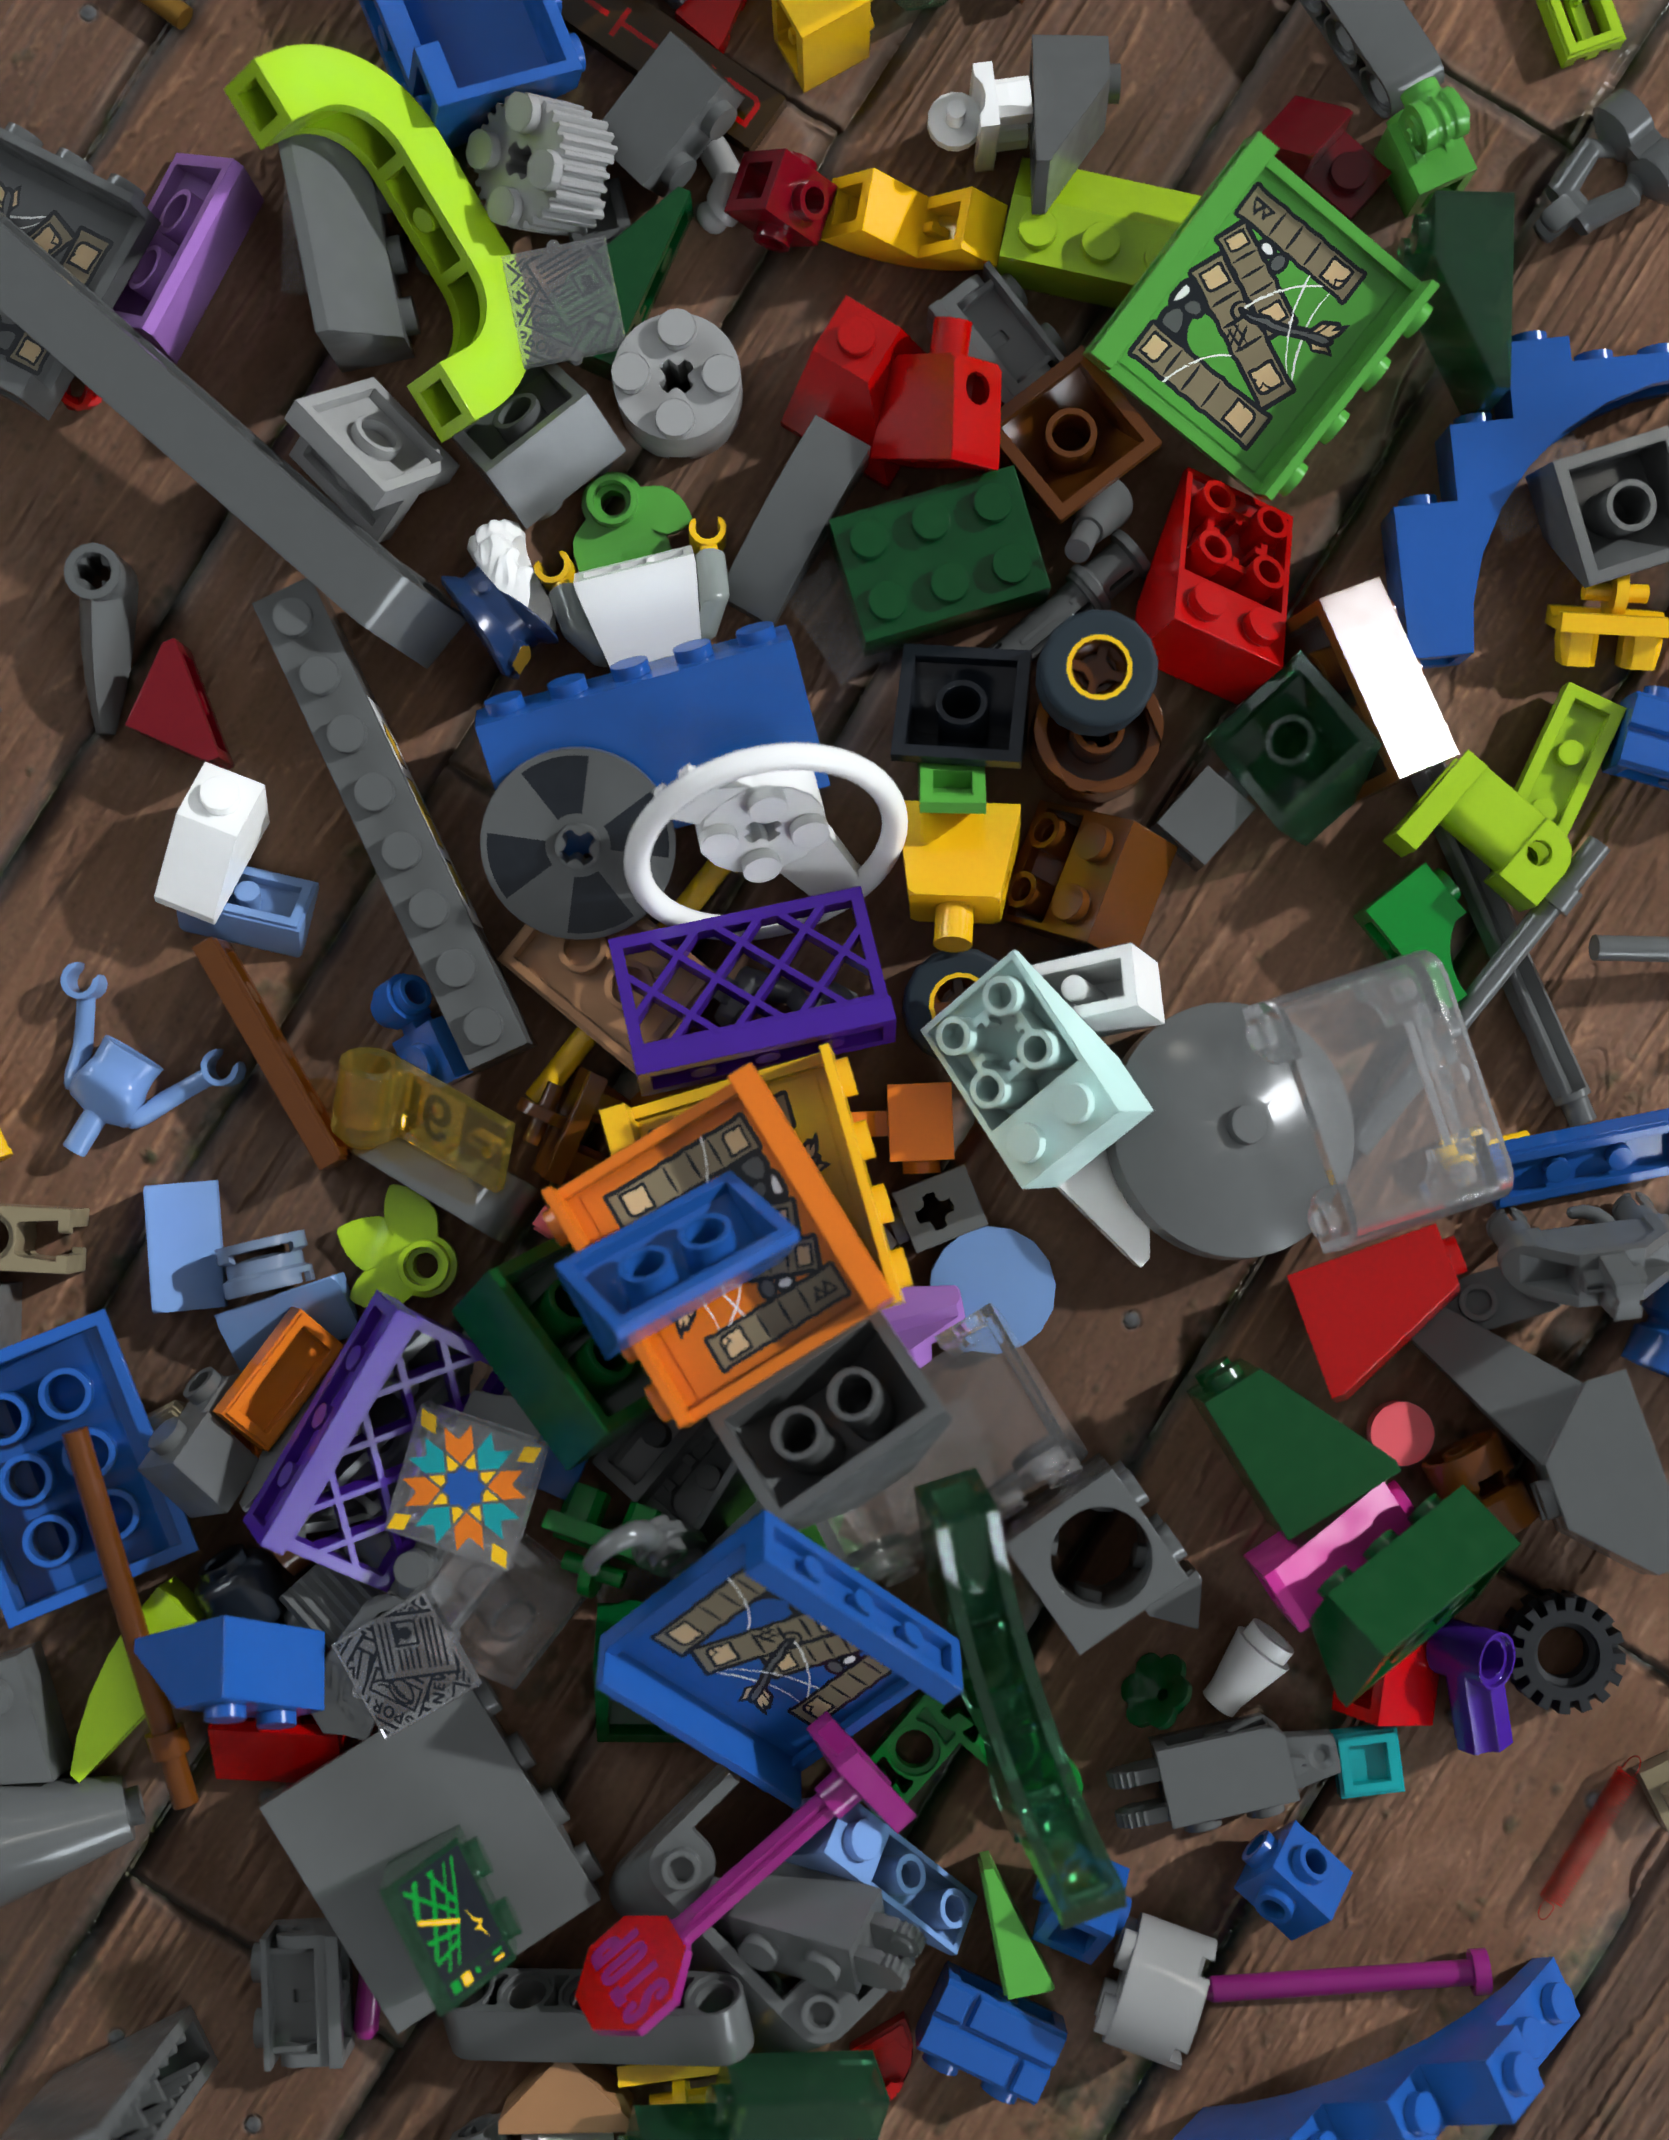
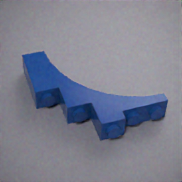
M1533 330L1518 333L1508 338V342H1505L1491 359L1489 365L1495 420H1492V414L1488 412H1476L1459 416L1453 420V424H1449L1435 442L1441 502H1437V496L1434 494L1405 497L1398 501V506L1393 507L1380 523L1388 596L1396 606L1399 621L1423 669L1460 665L1474 653V598L1483 553L1503 505L1529 466L1547 448L1586 422L1633 402L1668 396L1669 343L1649 345L1639 349L1636 352L1637 355L1613 357V351L1609 349L1591 350L1576 355L1573 358L1574 361H1572L1569 336L1547 338L1546 331Z
M1554 1957L1532 1958L1502 1988L1472 2011L1430 2037L1382 2061L1312 2087L1247 2103L1203 2107L1172 2140H1436L1447 2126L1515 2124L1545 2087L1539 2075L1538 2067L1580 2017L1575 2005L1574 1995L1570 1987L1565 1983Z

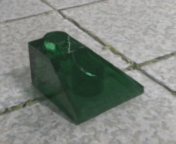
M1302 651L1298 652L1279 672L1271 677L1204 739L1278 830L1305 847L1355 803L1382 746V742Z

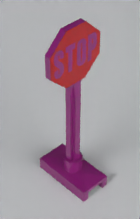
M827 1711L806 1729L833 1772L814 1788L817 1793L675 1919H670L667 1915L624 1916L589 1947L575 1998L592 2030L599 2036L643 2037L680 2004L693 1954L691 1951L692 1943L835 1816L841 1819L862 1801L897 1834L917 1817L912 1808L890 1786L892 1782Z

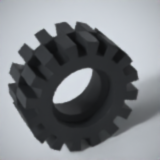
M1551 1588L1541 1589L1540 1597L1535 1598L1531 1594H1527L1520 1598L1524 1606L1518 1611L1510 1607L1504 1615L1511 1620L1508 1628L1499 1626L1498 1629L1500 1632L1507 1633L1512 1638L1515 1646L1516 1660L1509 1681L1515 1685L1519 1692L1537 1706L1547 1711L1549 1708H1552L1559 1714L1571 1715L1570 1708L1573 1707L1581 1713L1592 1710L1589 1701L1594 1698L1604 1703L1611 1696L1604 1690L1609 1682L1618 1686L1623 1677L1615 1671L1616 1665H1626V1653L1618 1649V1644L1623 1643L1624 1639L1621 1631L1612 1626V1623L1615 1621L1596 1604L1572 1591L1562 1589L1561 1593ZM1569 1627L1576 1630L1581 1637L1583 1643L1582 1659L1577 1667L1568 1673L1559 1675L1548 1673L1542 1668L1538 1660L1539 1642L1551 1629Z

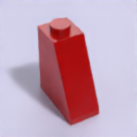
M1436 1223L1287 1275L1325 1382L1335 1403L1348 1400L1461 1292L1457 1275L1468 1272L1467 1266L1455 1236L1452 1235L1442 1239Z

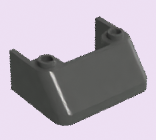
M719 1763L618 1862L610 1880L609 1897L614 1909L621 1917L667 1915L670 1919H675L709 1887L716 1868L715 1854L710 1843L694 1826L739 1783L740 1776ZM712 1926L691 1945L693 1954L688 1971H721L731 1973L739 1978L743 1985L754 2033V2045L751 2051L760 2059L768 2062H784L840 2039L888 1992L885 1988L878 1989L862 1984L858 1994L855 1995L834 1988L821 1989L804 1979H801L790 1989L772 1970L761 1971L751 1967L735 1951L734 1941L719 1934ZM898 1955V1959L903 1960L904 1964L909 1966L908 1970L915 1965V1957L910 1959Z

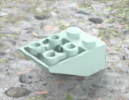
M1012 950L920 1029L1022 1189L1059 1187L1154 1111L1118 1056L1017 950Z

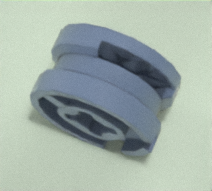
M305 1230L292 1231L214 1250L218 1266L225 1267L228 1280L222 1284L225 1299L230 1300L302 1283L301 1273L303 1272L306 1281L315 1280L312 1263L305 1262L302 1251L308 1245ZM289 1244L290 1251L270 1253L237 1263L236 1255Z

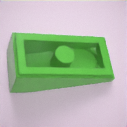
M979 1852L980 1856L977 1857L1004 1996L1011 2000L1053 1991L1055 1986L1050 1969L1036 1941L1031 1939L1032 1934L990 1852Z

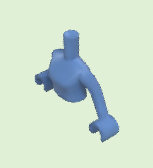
M74 962L68 964L63 969L60 977L62 989L68 996L76 999L73 1044L65 1069L63 1083L65 1088L70 1091L72 1097L84 1109L63 1142V1146L68 1150L85 1157L105 1124L138 1129L150 1124L210 1086L230 1087L239 1084L244 1079L246 1067L240 1061L233 1066L227 1078L221 1079L217 1075L216 1064L223 1054V1049H214L207 1052L200 1064L201 1070L168 1087L145 1103L151 1085L164 1069L132 1047L109 1035L104 1036L94 1056L91 1058L94 1047L95 1000L106 992L108 986L107 979L104 975H97L92 980L90 987L82 992L78 987V977L84 970L85 964L83 962Z

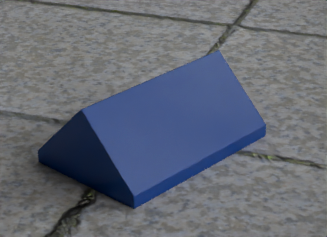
M729 1170L560 1261L554 1267L559 1279L607 1360L780 1264L800 1241V1237L796 1227L732 1170Z

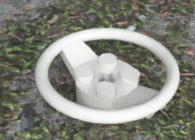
M779 743L751 747L717 757L698 767L687 764L678 771V778L668 786L662 783L655 788L654 798L644 808L629 833L624 852V874L628 887L639 905L653 918L668 927L721 916L700 912L675 902L661 891L653 879L650 869L651 852L659 833L673 819L695 824L701 853L715 866L733 872H743L744 877L750 882H767L781 873L809 896L861 886L863 897L865 898L890 873L901 854L907 836V808L901 792L889 775L873 762L855 753L828 745L813 743ZM814 771L850 780L867 791L876 801L881 813L882 829L875 849L862 866L856 862L828 824ZM847 909L824 913L818 924L843 913ZM808 917L796 920L804 924ZM776 923L762 926L753 940L778 937L793 932ZM745 930L734 932V934L741 937ZM716 937L706 938V939H712V940H719V939L716 938Z

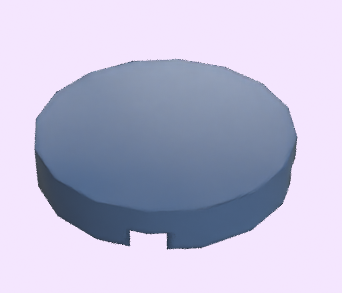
M986 1225L954 1238L942 1249L930 1271L929 1286L955 1285L960 1289L968 1335L963 1339L953 1338V1340L972 1351L998 1354L1022 1347L1042 1331L1053 1311L1056 1283L1049 1260L1034 1241L1011 1228Z

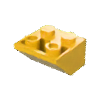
M771 0L774 41L804 93L869 58L870 30L875 27L870 12L871 2L874 0Z

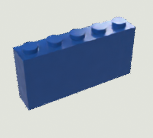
M772 621L756 622L738 629L735 632L737 638L712 645L710 639L707 638L691 640L676 646L673 649L674 655L652 662L648 661L647 656L630 657L611 665V673L586 680L583 673L569 674L547 684L548 690L523 697L522 692L516 690L490 697L484 702L485 708L476 710L475 730L494 789L496 790L504 778L527 759L539 753L562 747H592L614 753L641 769L658 787L662 783L668 786L678 778V771L687 764L698 767L717 757L735 751L779 743L820 744L793 640L786 624L774 627ZM814 771L819 789L831 786L827 773ZM673 820L675 829L691 825V823ZM572 830L565 832L568 841L563 850L568 856L575 852H580L582 855L590 853L589 847L594 837L589 832L581 836L576 835Z

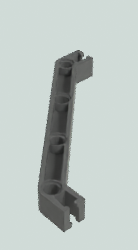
M0 211V310L349 616L367 630L428 669L467 621L460 611L450 606L451 600L445 592L396 559Z

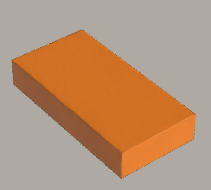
M291 1307L212 1412L257 1448L269 1452L333 1366L344 1345L301 1308Z

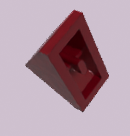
M175 638L162 642L125 725L142 736L203 763L208 762L226 770L235 767L191 650Z

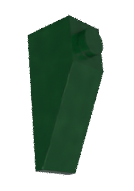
M678 186L597 253L603 255L606 252V259L596 256V258L603 259L604 263L601 266L604 270H609L606 274L610 273L612 287L593 258H590L588 263L568 276L566 283L570 282L571 284L563 288L561 294L572 287L574 288L573 291L559 299L555 298L559 296L556 293L550 295L549 300L567 328L616 302L615 307L617 311L609 308L605 312L610 315L615 312L619 316L615 317L606 350L599 351L596 348L592 353H589L596 345L601 350L603 349L604 344L601 342L606 338L607 330H604L590 350L586 351L587 347L602 329L595 325L580 344L575 356L571 357L590 320L580 325L583 329L572 349L543 336L548 344V351H550L552 346L555 347L553 351L561 350L556 353V358L561 359L564 352H567L565 358L561 360L612 382L611 368L620 347L619 344H621V337L624 340L636 326L648 319L692 221L694 211L689 190ZM593 266L606 287L583 299L570 278ZM592 270L574 279L583 295H585L587 290L581 283L583 277L590 276L594 280V285L600 284ZM606 291L609 292L605 296L601 297L600 299L596 300L590 305L584 307L583 309L579 310L573 315L566 317L567 314L571 313L572 311L576 310L582 305L588 303L589 301L593 300L599 295L605 293ZM577 292L576 296L559 304L560 301ZM610 296L612 297V299L608 300L607 302L603 303L602 305L596 307L595 309L591 310L590 312L586 313L585 315L579 317L578 319L570 323L569 320H571L572 318L578 316L579 314L595 306L596 304L600 303ZM578 298L581 299L580 301L574 303L573 305L567 307L566 309H564V310L562 309V307L566 306L567 304L571 303L572 301H574V300H576V299H578ZM544 306L545 310L554 313L551 307ZM602 313L594 319L595 322L609 327L611 318ZM547 315L540 318V324L542 325L561 324L555 316ZM619 326H621V334L619 337L617 347L613 348L619 330ZM540 327L541 330H544V331H547V332L556 331V330H558V329L560 328V327H558V328H556L555 330H554V329H552V330H550V329L546 330V328L543 329L542 327ZM578 327L571 330L573 338L579 330ZM564 328L561 331L567 333L569 339L562 333L548 334V336L568 345H571L573 342L570 334Z

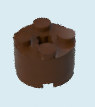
M1152 693L1141 714L1122 730L1109 733L1102 747H1098L1094 741L1085 742L1082 735H1078L1058 725L1042 707L1040 701L1030 724L1028 738L1030 757L1037 773L1047 786L1067 801L1102 803L1124 795L1138 784L1151 768L1158 755L1164 730V719L1160 704L1155 694Z

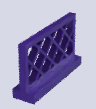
M861 886L608 939L634 1067L642 1097L728 1078L727 1076L750 1062L757 1070H762L820 1053L819 1046L829 1043L834 1054L837 1055L896 1042L897 1019L891 995L888 996ZM851 908L856 927L843 946L813 930L824 913ZM808 917L804 924L796 920ZM778 923L796 934L779 960L751 944L762 926ZM745 930L741 937L734 934V932ZM716 937L733 947L716 973L687 957L701 939ZM806 940L835 957L819 982L812 980L789 966ZM858 942H860L863 958L852 952ZM681 944L677 951L670 947ZM652 950L669 960V963L653 986L650 987L628 974L625 960L626 955ZM743 954L772 970L755 996L725 980ZM846 963L868 976L873 995L847 1000L829 990L828 987L843 964ZM680 967L708 983L690 1010L662 994ZM781 976L811 993L800 1010L783 1014L764 1003ZM632 990L644 996L637 1008ZM718 990L747 1006L736 1024L718 1027L700 1016ZM820 999L828 1003L815 1007ZM654 1004L659 1005L683 1020L671 1038L643 1044L640 1024ZM756 1013L766 1017L752 1020ZM693 1026L701 1030L700 1032L688 1034Z
M376 1290L243 1519V1522L258 1544L281 1555L287 1550L388 1593L396 1579L393 1572L396 1559L401 1554L414 1548L426 1525L415 1526L425 1514L424 1505L405 1506L395 1511L393 1510L387 1485L420 1473L421 1477H426L432 1482L429 1476H434L435 1473H424L411 1460L383 1470L377 1443L410 1431L416 1457H425L427 1455L420 1428L423 1427L421 1426L422 1411L416 1412L410 1386L441 1374L444 1377L449 1401L426 1409V1411L437 1417L436 1421L453 1416L455 1426H457L470 1394L460 1397L454 1370L477 1361L490 1365L472 1339L405 1307L398 1299ZM418 1330L434 1338L439 1360L406 1372L402 1354L415 1331ZM448 1345L461 1352L450 1356ZM394 1369L396 1376L389 1378L391 1372ZM492 1370L481 1391L502 1395L506 1386L495 1371ZM399 1390L406 1417L372 1429L368 1412L376 1398ZM361 1427L362 1433L355 1436L358 1429ZM446 1447L440 1449L443 1451V1455L446 1450ZM366 1448L373 1474L339 1487L335 1469L342 1457ZM327 1484L329 1491L322 1493ZM377 1489L383 1515L349 1527L343 1501ZM333 1506L340 1532L314 1542L297 1535L309 1514ZM395 1513L412 1515L404 1530L400 1529L399 1531V1529L387 1528ZM388 1530L391 1546L378 1569L359 1562L354 1542ZM344 1547L346 1556L333 1550Z

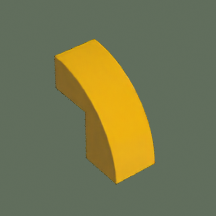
M876 168L832 179V182L838 188L822 232V241L860 256L907 267L944 271L983 270L984 264L988 261L991 262L994 268L997 267L1008 205L971 186L928 197Z

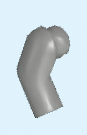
M723 136L717 140H712L700 155V159L713 182L706 196L707 201L702 202L698 206L697 219L705 231L714 235L722 233L727 226L734 227L738 223L737 220L725 213L724 209L740 164Z

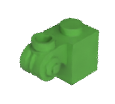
M1436 77L1423 79L1402 93L1400 99L1404 109L1387 121V128L1374 150L1378 161L1392 172L1388 183L1405 218L1462 193L1478 169L1463 138L1470 131L1469 108L1453 87H1440Z

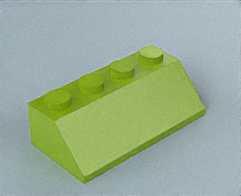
M1022 157L999 254L997 271L1001 276L1006 272L1011 274L1023 289L1117 309L1201 196L1077 169L1045 215L1032 214L1030 159Z

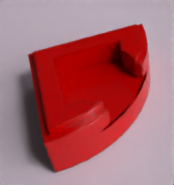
M904 2011L849 2043V2052L881 2107L889 2103L900 2092L912 2062V2031Z

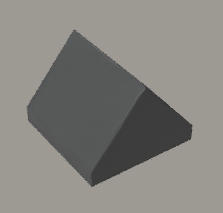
M1182 1560L1178 1564L1189 1579L1145 1609V1611L1151 1617L1198 1629L1202 1577L1188 1560Z

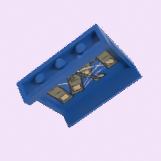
M764 1509L600 1636L596 1688L614 1701L620 1702L656 1724L665 1732L674 1735L702 1752L714 1762L720 1763L756 1785L760 1790L769 1793L793 1809H796L802 1805L801 1772L823 1757L806 1728L827 1711L850 1736H853L918 1689L945 1705L963 1692L960 1640Z

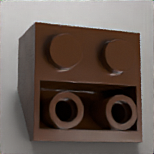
M1040 800L1013 869L1001 920L1081 952H1089L1132 942L1139 948L1178 847L1134 820Z

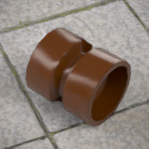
M1495 1429L1484 1430L1456 1440L1431 1454L1421 1465L1434 1492L1442 1500L1446 1499L1464 1484L1512 1535L1531 1525L1539 1516L1540 1512L1524 1480L1510 1477L1509 1473L1514 1466V1461L1500 1433Z

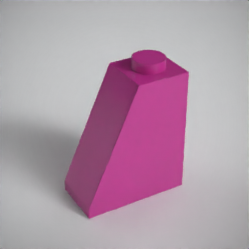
M1395 1480L1387 1485L1383 1482L1289 1541L1277 1532L1245 1553L1243 1557L1276 1608L1301 1633L1310 1627L1309 1620L1323 1601L1317 1593L1319 1587L1344 1565H1347L1353 1573L1364 1565L1367 1560L1362 1556L1363 1553L1387 1530L1392 1529L1400 1536L1410 1528L1412 1524L1407 1519L1415 1508Z

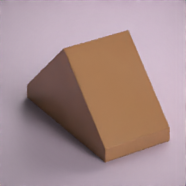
M540 2062L507 2096L498 2121V2135L629 2132L635 2108V2096L627 2087H618V2078L604 2064Z

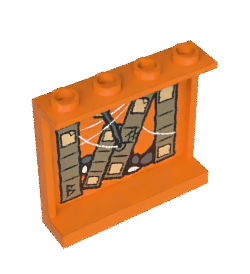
M751 1062L727 1076L731 1082L730 1084L559 1189L548 1186L541 1191L550 1207L542 1212V1217L548 1229L560 1246L564 1247L571 1243L576 1253L729 1170H732L797 1228L800 1241L783 1262L621 1352L630 1364L638 1359L640 1360L653 1382L644 1388L649 1401L665 1423L674 1418L679 1428L694 1425L897 1300L762 1076Z

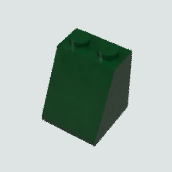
M1228 1356L1213 1361L1194 1375L1198 1384L1186 1391L1266 1522L1288 1541L1402 1471L1394 1458L1261 1368L1241 1358L1232 1363Z

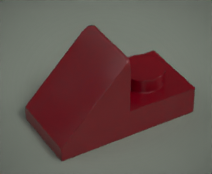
M1295 95L1264 129L1262 134L1280 148L1274 155L1279 161L1347 219L1352 221L1386 184L1392 172L1345 132L1354 114L1349 108Z

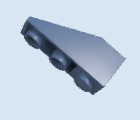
M802 1798V1805L794 1809L792 1815L811 1798ZM860 1803L841 1819H838L836 1816L784 1861L881 1888L886 1915L897 1917L901 1921L907 1920L908 1923H914V1926L919 1927V1930L924 1933L923 1936L926 1938V1944L950 1956L957 1955L978 1897Z

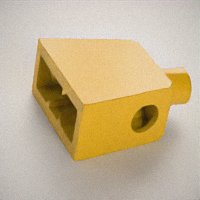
M904 800L907 808L908 828L902 854L910 918L920 922H934L933 945L937 949L952 953L967 951L972 947L973 923L995 924L1002 919L1020 845L1021 804L986 803V814L920 813L919 801Z

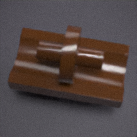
M578 1066L557 1111V1106L566 1088L550 1081L547 1082L538 1103L524 1097L520 1098L516 1109L532 1116L522 1137L523 1140L540 1146L550 1124V1128L531 1167L533 1171L541 1174L542 1178L561 1186L564 1179L572 1181L606 1159L605 1154L581 1144V1141L590 1121L603 1126L599 1110L622 1103L631 1107V1101L607 1086L608 1079Z

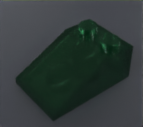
M1436 190L1422 214L1414 216L1411 232L1407 238L1402 237L1398 245L1396 260L1421 282L1433 279L1440 285L1428 301L1433 306V311L1419 329L1461 416L1476 412L1489 413L1511 388L1515 192Z

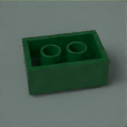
M1014 465L829 519V542L864 658L903 647L904 643L913 644L1037 607L1047 600L1051 590V584Z

